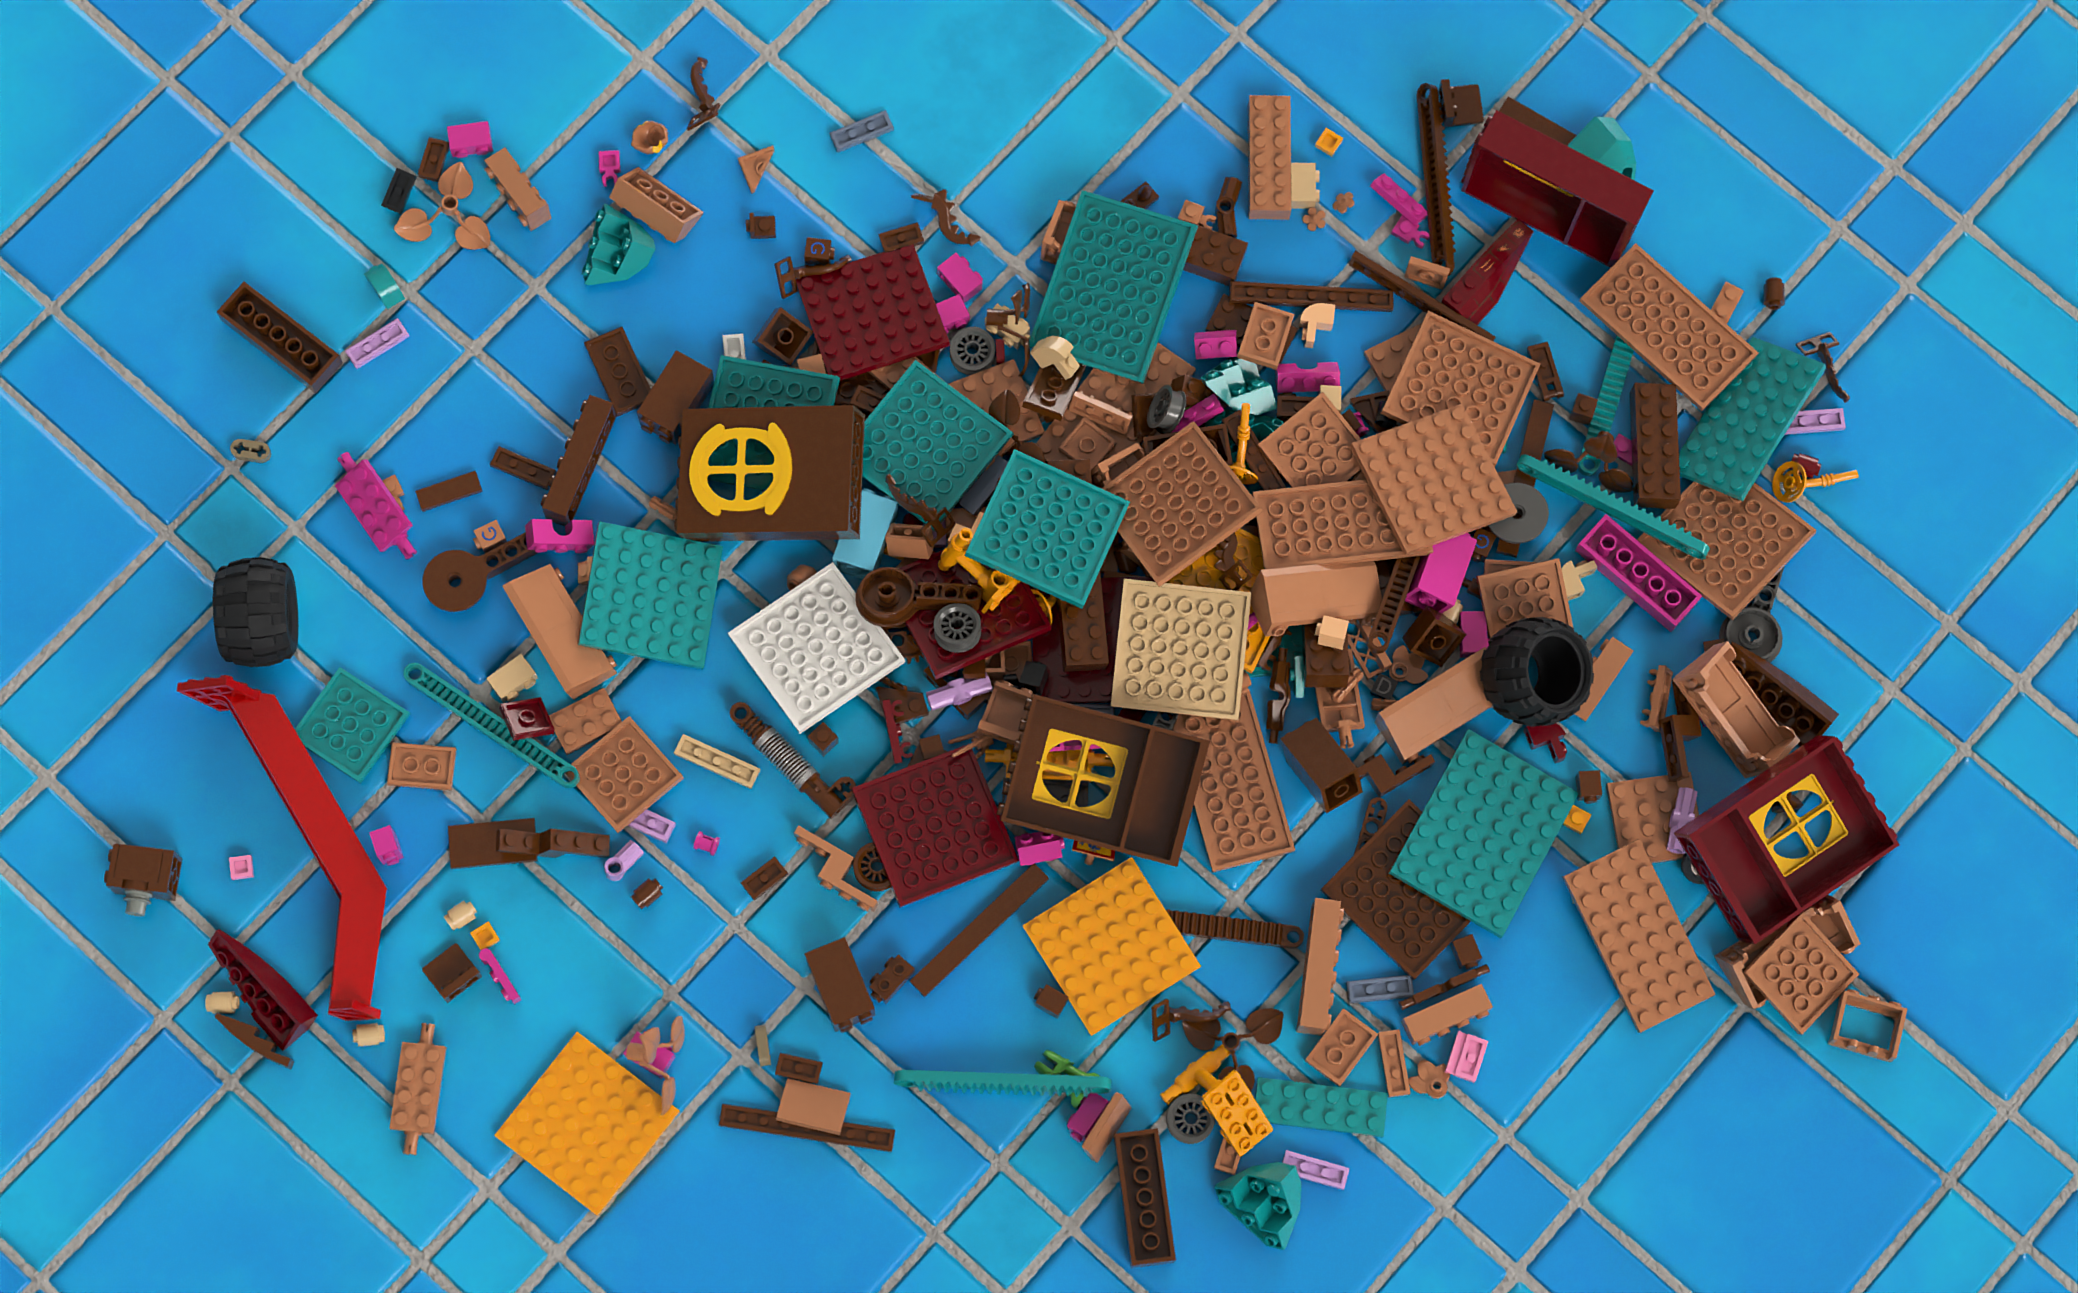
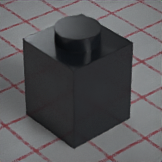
M1026 661L1019 680L1020 689L1026 688L1031 690L1033 694L1042 696L1048 678L1047 665L1039 661Z

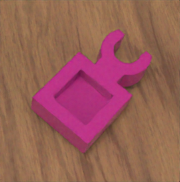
M619 150L599 151L600 174L605 173L602 177L604 187H607L608 179H613L615 185L618 179L615 173H621Z
M1403 215L1391 232L1393 236L1407 244L1413 240L1415 245L1423 249L1424 243L1419 239L1425 238L1428 240L1430 237L1429 233L1418 231L1419 224L1413 225Z

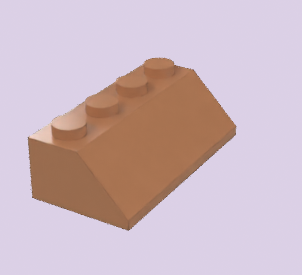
M639 167L619 177L609 197L618 206L625 208L635 218L641 219L651 229L658 231L668 241L674 243L685 238L704 213Z

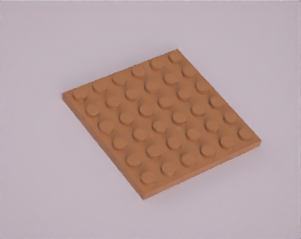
M1428 311L1380 414L1401 424H1406L1462 404L1495 467L1541 364Z
M1462 404L1353 442L1350 445L1405 556L1512 517L1517 513Z
M1194 421L1101 488L1130 501L1118 528V533L1159 587L1263 512L1256 500Z
M1693 482L1681 494V500L1676 509H1666L1660 516L1662 522L1667 519L1670 526L1675 523L1676 529L1683 527L1684 533L1691 531L1693 537L1706 543L1710 547L1706 558L1703 560L1694 558L1646 533H1643L1637 541L1700 593L1702 597L1733 620L1816 534V529L1755 482L1743 501Z

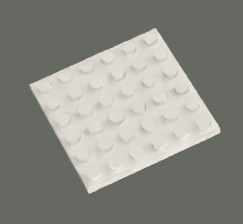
M833 562L728 632V636L800 734L906 662L880 626L869 623L860 615L856 606L855 591Z

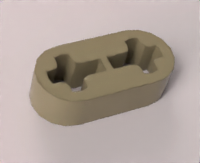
M237 439L230 446L232 455L238 460L265 463L271 458V450L263 442ZM243 445L244 449L249 451H241V453L238 454L236 448H240V446ZM263 448L266 454H262L261 457L256 452H253H259Z
M766 1025L754 1026L760 1067L771 1065Z

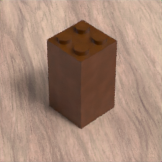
M675 350L637 411L641 428L649 434L653 432L659 435V438L667 444L671 442L676 445L682 431L679 423L683 409H699L714 385L712 370Z
M1317 717L1305 722L1299 728L1288 732L1284 737L1280 738L1287 764L1326 814L1363 792L1357 767Z
M845 937L804 953L807 965L835 1032L840 1031L844 1033L851 1030L854 1024L860 1022L863 1025L873 1020L872 1017L876 1016L875 1008Z

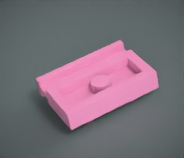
M1458 1031L1444 1073H1449L1475 1083L1488 1041Z

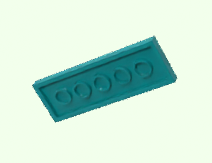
M1257 1078L1255 1100L1270 1124L1376 1137L1384 1136L1388 1093Z

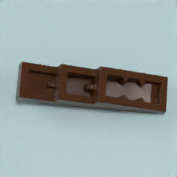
M216 1013L215 1018L251 1050L290 1070L292 1069L294 1061L291 1058L275 1053L278 1046L273 1042L259 1038L261 1031L257 1027Z

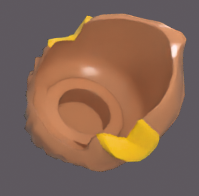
M645 121L634 129L631 146L645 154L659 153L668 142V130L660 123Z

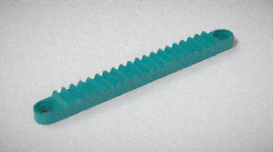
M1617 335L1585 441L1597 437L1601 431L1610 433L1634 352ZM1583 444V448H1582L1581 454L1585 451V449H1584V444ZM1587 454L1578 463V469L1585 476L1594 475L1600 466L1601 460ZM1583 461H1593L1594 468L1586 469Z
M1523 454L1516 464L1520 471L1694 558L1703 560L1710 551V547L1703 541L1693 537L1691 531L1684 533L1683 527L1676 529L1675 523L1670 526L1669 520L1666 519L1662 522L1661 516L1654 518L1653 512L1646 514L1645 508L1638 510L1637 504L1632 507L1631 501L1624 503L1623 497L1616 499L1615 493L1608 495L1607 489L1600 491L1599 485L1594 488L1593 482L1586 484L1584 478L1578 480V475L1570 476V471L1564 473L1562 467L1556 469L1555 464L1548 465L1546 459L1539 461Z
M410 663L405 667L403 675L410 685L467 722L470 726H473L476 730H479L482 734L488 736L497 744H500L503 748H506L509 752L515 754L561 786L573 788L579 783L580 775L574 766L532 738L513 741L502 718L421 664ZM414 669H418L421 672L417 679L409 677L410 672ZM568 771L573 772L574 779L570 782H565L563 775Z
M897 1070L894 1073V1084L897 1086L918 1087L920 1092L924 1088H927L928 1092H931L932 1088H935L937 1092L944 1088L947 1093L952 1088L954 1093L958 1089H961L963 1093L967 1089H970L971 1093L978 1089L980 1094L984 1090H987L989 1094L993 1090H996L997 1094L1004 1090L1006 1095H1008L1012 1090L1015 1095L1019 1091H1022L1023 1095H1026L1028 1091L1035 1095L1039 1091L1041 1096L1045 1092H1048L1049 1096H1052L1054 1092L1061 1096L1065 1092L1067 1097L1071 1093H1074L1075 1097H1078L1080 1093L1087 1097L1089 1093L1102 1094L1111 1092L1112 1081L1110 1078L1101 1076L925 1070Z

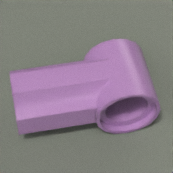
M630 840L613 858L606 861L604 866L606 877L611 881L622 879L624 873L644 854L642 849ZM616 865L620 867V871L618 873H611L609 868Z

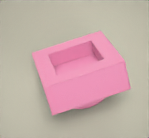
M251 855L229 858L232 880L254 878Z

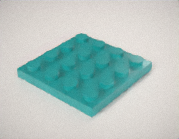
M339 667L299 722L295 731L305 748L361 784L408 719L410 712Z

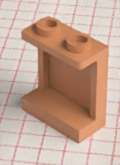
M995 681L993 692L983 718L979 722L977 733L1014 746L1015 740H1020L1022 732L1018 731L1021 718H1026L1027 711L1024 710L1026 699L1028 697L1031 698L1033 692L1026 688H1014L1013 684L1007 681Z

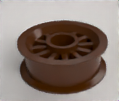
M873 842L864 845L856 853L853 863L854 874L859 884L870 891H884L891 886L883 868L880 871H874L871 868L873 863L880 862L879 857H876V849Z

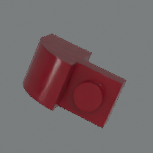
M1555 723L1547 726L1525 727L1523 731L1531 750L1547 745L1555 764L1565 759L1567 749L1563 741L1560 742V740L1563 739L1566 733L1560 725Z

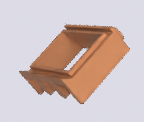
M1844 990L1839 995L1828 1045L1891 1063L1897 1058L1907 1008L1901 1007L1902 1005L1897 1002L1886 1003L1880 1001L1881 999L1876 996H1862L1856 990ZM1846 1005L1895 1019L1888 1050L1839 1036Z

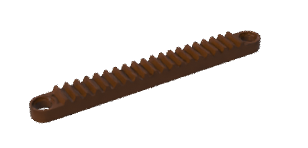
M1423 83L1417 91V105L1432 263L1440 266L1445 261V267L1450 268L1449 275H1451L1454 270L1453 253L1456 250L1453 248L1455 242L1452 240L1455 234L1451 232L1454 227L1451 225L1453 219L1450 217L1452 211L1449 209L1452 204L1448 200L1451 196L1448 194L1450 188L1447 186L1450 181L1446 178L1449 173L1446 171L1448 165L1445 163L1447 157L1444 155L1447 150L1443 147L1446 145V142L1443 140L1445 134L1442 133V130L1445 128L1441 125L1444 122L1441 118L1443 112L1440 110L1442 104L1439 102L1437 87ZM1429 89V96L1428 98H1426L1425 95L1427 90Z
M1421 556L1397 558L1368 638V648L1374 653L1380 654L1385 652L1390 644ZM1380 637L1385 643L1383 646L1378 647L1373 644V639Z
M1166 910L1183 936L1289 949L1298 948L1304 940V933L1297 926ZM1289 932H1296L1299 935L1298 942H1289L1287 934Z

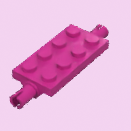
M349 452L343 453L337 460L341 463L347 474L335 487L380 552H385L390 546L397 545L406 560L412 558L413 554L415 555L417 551L407 539V531L413 525L367 459H363L360 463L356 464Z

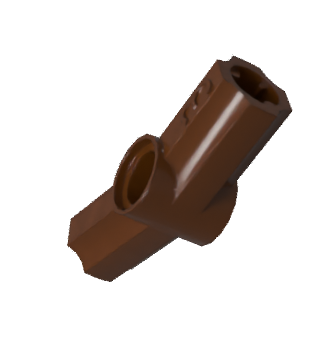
M1225 177L1215 209L1218 232L1236 238L1234 208L1242 182L1234 177ZM1227 206L1230 210L1223 211L1220 207Z

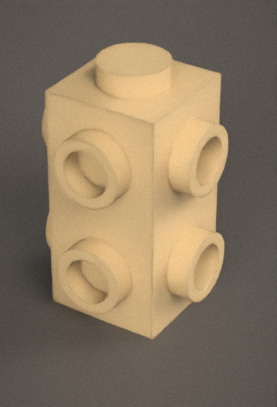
M998 303L993 308L1000 310H1009L1007 306L1003 305L1002 307ZM1008 315V324H1004L1003 327L1017 332L1029 340L1031 336L1028 322L1020 318L1018 325H1015V316ZM985 318L986 330L992 335L997 334L1004 340L1005 345L1010 348L1013 346L1016 349L1021 345L1024 346L1022 339L1003 330H998V326L986 325Z

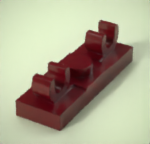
M884 699L881 701L893 760L895 764L902 763L901 756L904 758L913 756L912 753L905 754L903 752L905 746L911 745L910 742L906 741L901 743V745L899 744L898 736H902L900 723H895L894 715L902 716L904 711L896 712L894 708L895 705L901 704L902 701L895 700L890 704V699Z

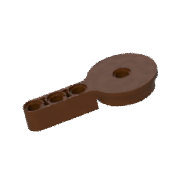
M526 532L481 556H474L462 550L442 552L435 556L425 568L422 580L424 592L429 601L441 610L448 612L467 610L482 598L486 589L487 578L488 580L536 555L537 552L535 550H527ZM510 550L517 551V554L515 556H507V553ZM491 560H498L496 566H488ZM453 580H461L459 586H451Z
M882 567L868 573L856 592V606L860 615L869 623L880 627H893L903 624L919 610H941L943 607L954 603L966 604L976 611L982 606L981 589L977 585L918 582L917 587L915 582L904 571L893 567Z

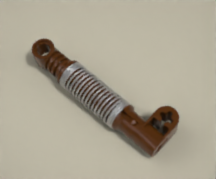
M738 702L731 707L730 717L740 729H743L744 733H747L748 737L751 736L750 739L754 747L760 750V753L766 755L765 758L774 763L773 766L782 771L781 774L790 779L789 782H792V785H795L796 789L801 793H805L830 819L834 818L854 798L852 791L849 793L844 791L842 793L843 785H850V790L856 786L853 779L841 777L829 787L820 778V773L811 764H808V761H805V758L800 756V753H797V750L792 748V745H789V742L784 740V737H781V734L776 729L766 723L763 724L764 721L760 720V717L756 716V713L747 704ZM741 709L747 711L745 718H736L737 711ZM836 789L846 798L844 801L834 793Z

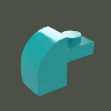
M382 263L371 267L368 272L364 273L387 309L405 299L394 278Z

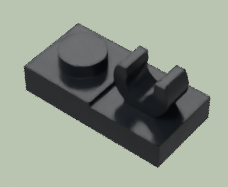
M396 168L381 206L402 214L417 176Z

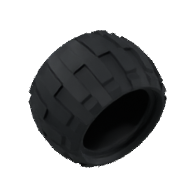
M262 557L243 558L230 562L228 566H221L216 572L213 584L214 630L219 653L226 662H234L235 665L247 667H265L282 663L284 659H291L296 652L299 627L297 593L292 570L286 563H278L277 560Z
M1545 617L1523 618L1506 625V628L1494 634L1488 641L1489 646L1487 649L1483 650L1481 657L1482 667L1480 670V681H1482L1484 687L1483 693L1487 701L1493 704V709L1498 714L1513 720L1515 723L1526 726L1553 725L1568 719L1579 711L1580 705L1585 703L1590 695V687L1594 681L1592 654L1588 651L1587 642L1582 635H1578L1573 627L1561 621ZM1531 655L1535 659L1538 668V680L1534 690L1528 673Z

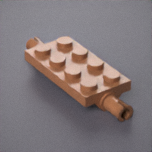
M1352 648L1348 649L1349 675L1355 669ZM1358 683L1344 696L1340 703H1336L1331 698L1332 692L1338 688L1314 687L1321 724L1328 732H1339L1340 747L1342 749H1346L1345 745L1348 748H1352L1354 742L1351 730L1364 729L1365 727Z
M422 1023L420 1041L417 1043L402 1042L389 1129L403 1131L406 1134L402 1153L406 1155H417L418 1138L421 1134L435 1133L447 1050L446 1046L432 1044L435 1024L429 1023L427 1025V1023Z

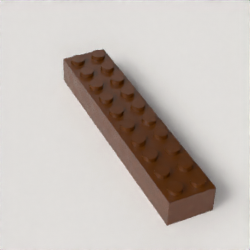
M1090 459L1047 461L1048 465L1092 484ZM1099 571L1083 609L1056 597L1063 672L1105 670L1109 664L1101 575Z

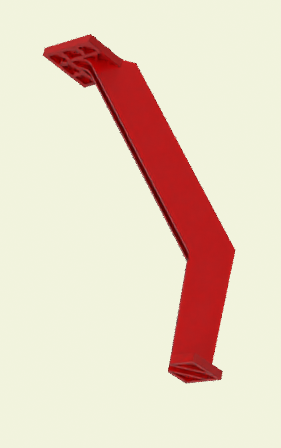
M221 675L220 678L205 677L204 680L189 679L187 682L178 683L177 692L218 711H231L339 898L328 1014L344 1021L380 1019L381 1010L371 1007L370 1004L387 888L276 696L262 693L258 689H252L248 687V684L237 682L229 675Z

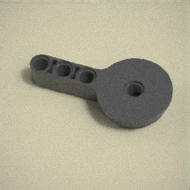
M1523 483L1504 484L1521 518L1514 519L1509 517L1490 524L1488 527L1495 536L1505 542L1512 544L1529 542L1538 537L1546 527L1549 515L1547 502L1543 495L1530 485Z
M1784 567L1776 574L1774 582H1769L1752 599L1751 604L1745 607L1733 620L1727 616L1719 631V639L1724 638V641H1728L1730 644L1733 641L1769 663L1777 657L1782 647V631L1776 619L1771 615L1770 610L1773 607ZM1761 593L1767 595L1768 601H1763L1759 595ZM1748 632L1755 633L1757 639L1750 641L1751 638L1748 636Z

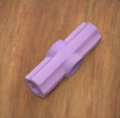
M986 672V678H958L950 681L946 686L926 692L929 706L933 711L951 704L960 705L966 703L972 697L992 691V686Z
M1680 787L1678 789L1675 808L1670 816V833L1666 848L1671 853H1685L1674 832L1695 819L1693 812L1697 791L1687 787Z

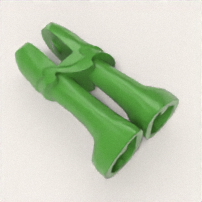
M1045 1050L1042 1055L1055 1065L1052 1070L1039 1061L1034 1065L1035 1070L1039 1074L1100 1076L1094 1072L1085 1073L1077 1069L1069 1059L1063 1058L1050 1050ZM1071 1093V1105L1075 1109H1079L1084 1095L1080 1093L1078 1097H1075V1094Z

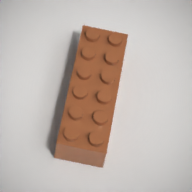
M1250 95L1248 101V219L1289 220L1291 214L1290 96Z
M1315 898L1311 906L1297 1033L1322 1036L1325 1030L1327 1031L1330 1027L1332 1014H1328V1009H1331L1334 1000V993L1330 991L1333 985H1335L1337 972L1333 971V967L1336 966L1339 958V950L1335 949L1341 940L1342 929H1338V925L1341 924L1344 916V908H1341V901Z

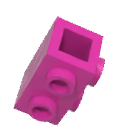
M1041 831L1031 834L1025 833L1014 837L1020 866L1063 858L1061 849L1065 848V844L1061 836Z
M1089 1093L1087 1097H1084L1080 1103V1108L1068 1120L1067 1127L1071 1133L1070 1136L1079 1143L1085 1141L1109 1101L1096 1093Z

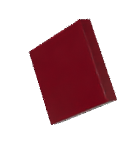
M541 697L500 704V712L513 741L554 734L555 728Z

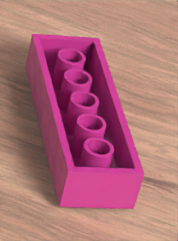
M1607 514L1603 516L1575 549L1588 562L1594 560L1598 571L1670 632L1677 627L1702 598L1700 593Z

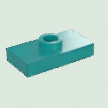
M1294 651L1293 668H1290L1289 671L1290 681H1293L1295 697L1302 698L1304 696V657L1300 651Z

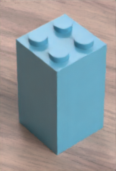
M869 489L862 490L860 539H839L832 558L833 563L840 572L864 579L868 573L879 568L886 548V533L890 524L895 523L898 516V502L894 501L890 496L883 495L881 497L875 495V492Z

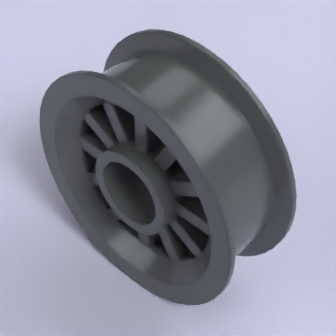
M978 327L961 329L954 335L950 343L951 362L958 371L966 375H973L990 368L995 360V342L992 336L984 329ZM970 348H975L978 350V352L976 354H970L967 352V350Z
M1169 385L1160 388L1149 407L1147 416L1148 426L1150 428L1158 427L1164 434L1171 433L1183 416L1186 406V394L1183 391H1173Z
M954 603L943 607L934 619V635L937 643L949 652L960 653L972 649L981 637V620L976 610L961 603Z
M1185 1094L1175 1099L1169 1107L1166 1117L1168 1130L1175 1139L1182 1143H1199L1209 1136L1214 1127L1215 1118L1202 1105V1096ZM1188 1103H1193L1192 1109L1189 1108ZM1203 1109L1205 1113L1199 1114V1112ZM1194 1114L1197 1122L1188 1124L1185 1121V1115ZM1207 1117V1121L1200 1118ZM1186 1127V1133H1183L1182 1130ZM1195 1127H1197L1201 1132L1197 1133ZM1190 1129L1193 1131L1192 1135L1189 1134Z

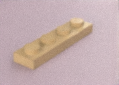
M684 734L674 751V755L749 789H752L761 771L758 767Z

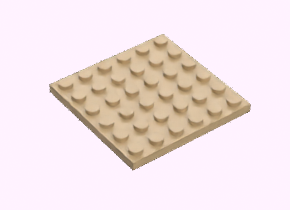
M1123 579L1110 707L1239 720L1251 592L1164 583L1159 587L1156 582Z

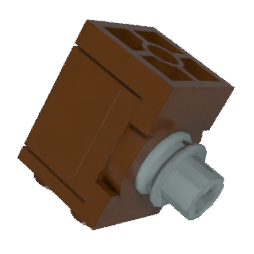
M114 843L113 849L109 850L108 862H110L109 870L105 872L104 883L115 894L126 895L123 898L127 902L126 914L142 917L145 916L146 905L151 904L150 898L176 900L183 859L174 850Z

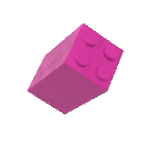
M1469 533L1433 545V553L1420 557L1405 601L1423 610L1426 606H1429L1440 613L1452 608L1458 597L1477 540L1472 538Z

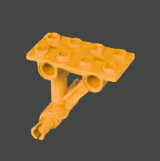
M963 528L952 537L947 548L942 551L938 567L942 571H948L951 566L959 563L978 580L977 583L982 587V599L987 603L981 610L985 614L988 609L993 611L1000 601L1021 581L997 570L994 572L991 569L988 570L980 562L966 557L965 553L970 545V539H972L973 534L968 528Z
M1221 1044L1213 1052L1208 1051L1197 1061L1190 1063L1187 1069L1175 1078L1174 1084L1159 1095L1167 1105H1170L1182 1093L1187 1094L1200 1084L1207 1091L1202 1095V1105L1221 1127L1220 1133L1224 1139L1235 1149L1239 1156H1243L1271 1133L1273 1127L1236 1070L1230 1072L1222 1080H1218L1212 1075L1220 1067L1221 1061L1231 1054Z

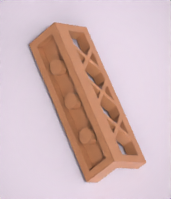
M1361 619L1347 620L1358 628L1357 636L1347 633L1348 646L1350 649L1352 648V653L1367 680L1389 670L1392 663L1386 652L1377 654L1368 648L1367 654H1363L1356 649L1357 641L1366 643L1368 646V638L1372 627L1363 625ZM1377 637L1373 639L1375 646H1382ZM1367 659L1376 661L1379 669L1369 673L1366 667Z

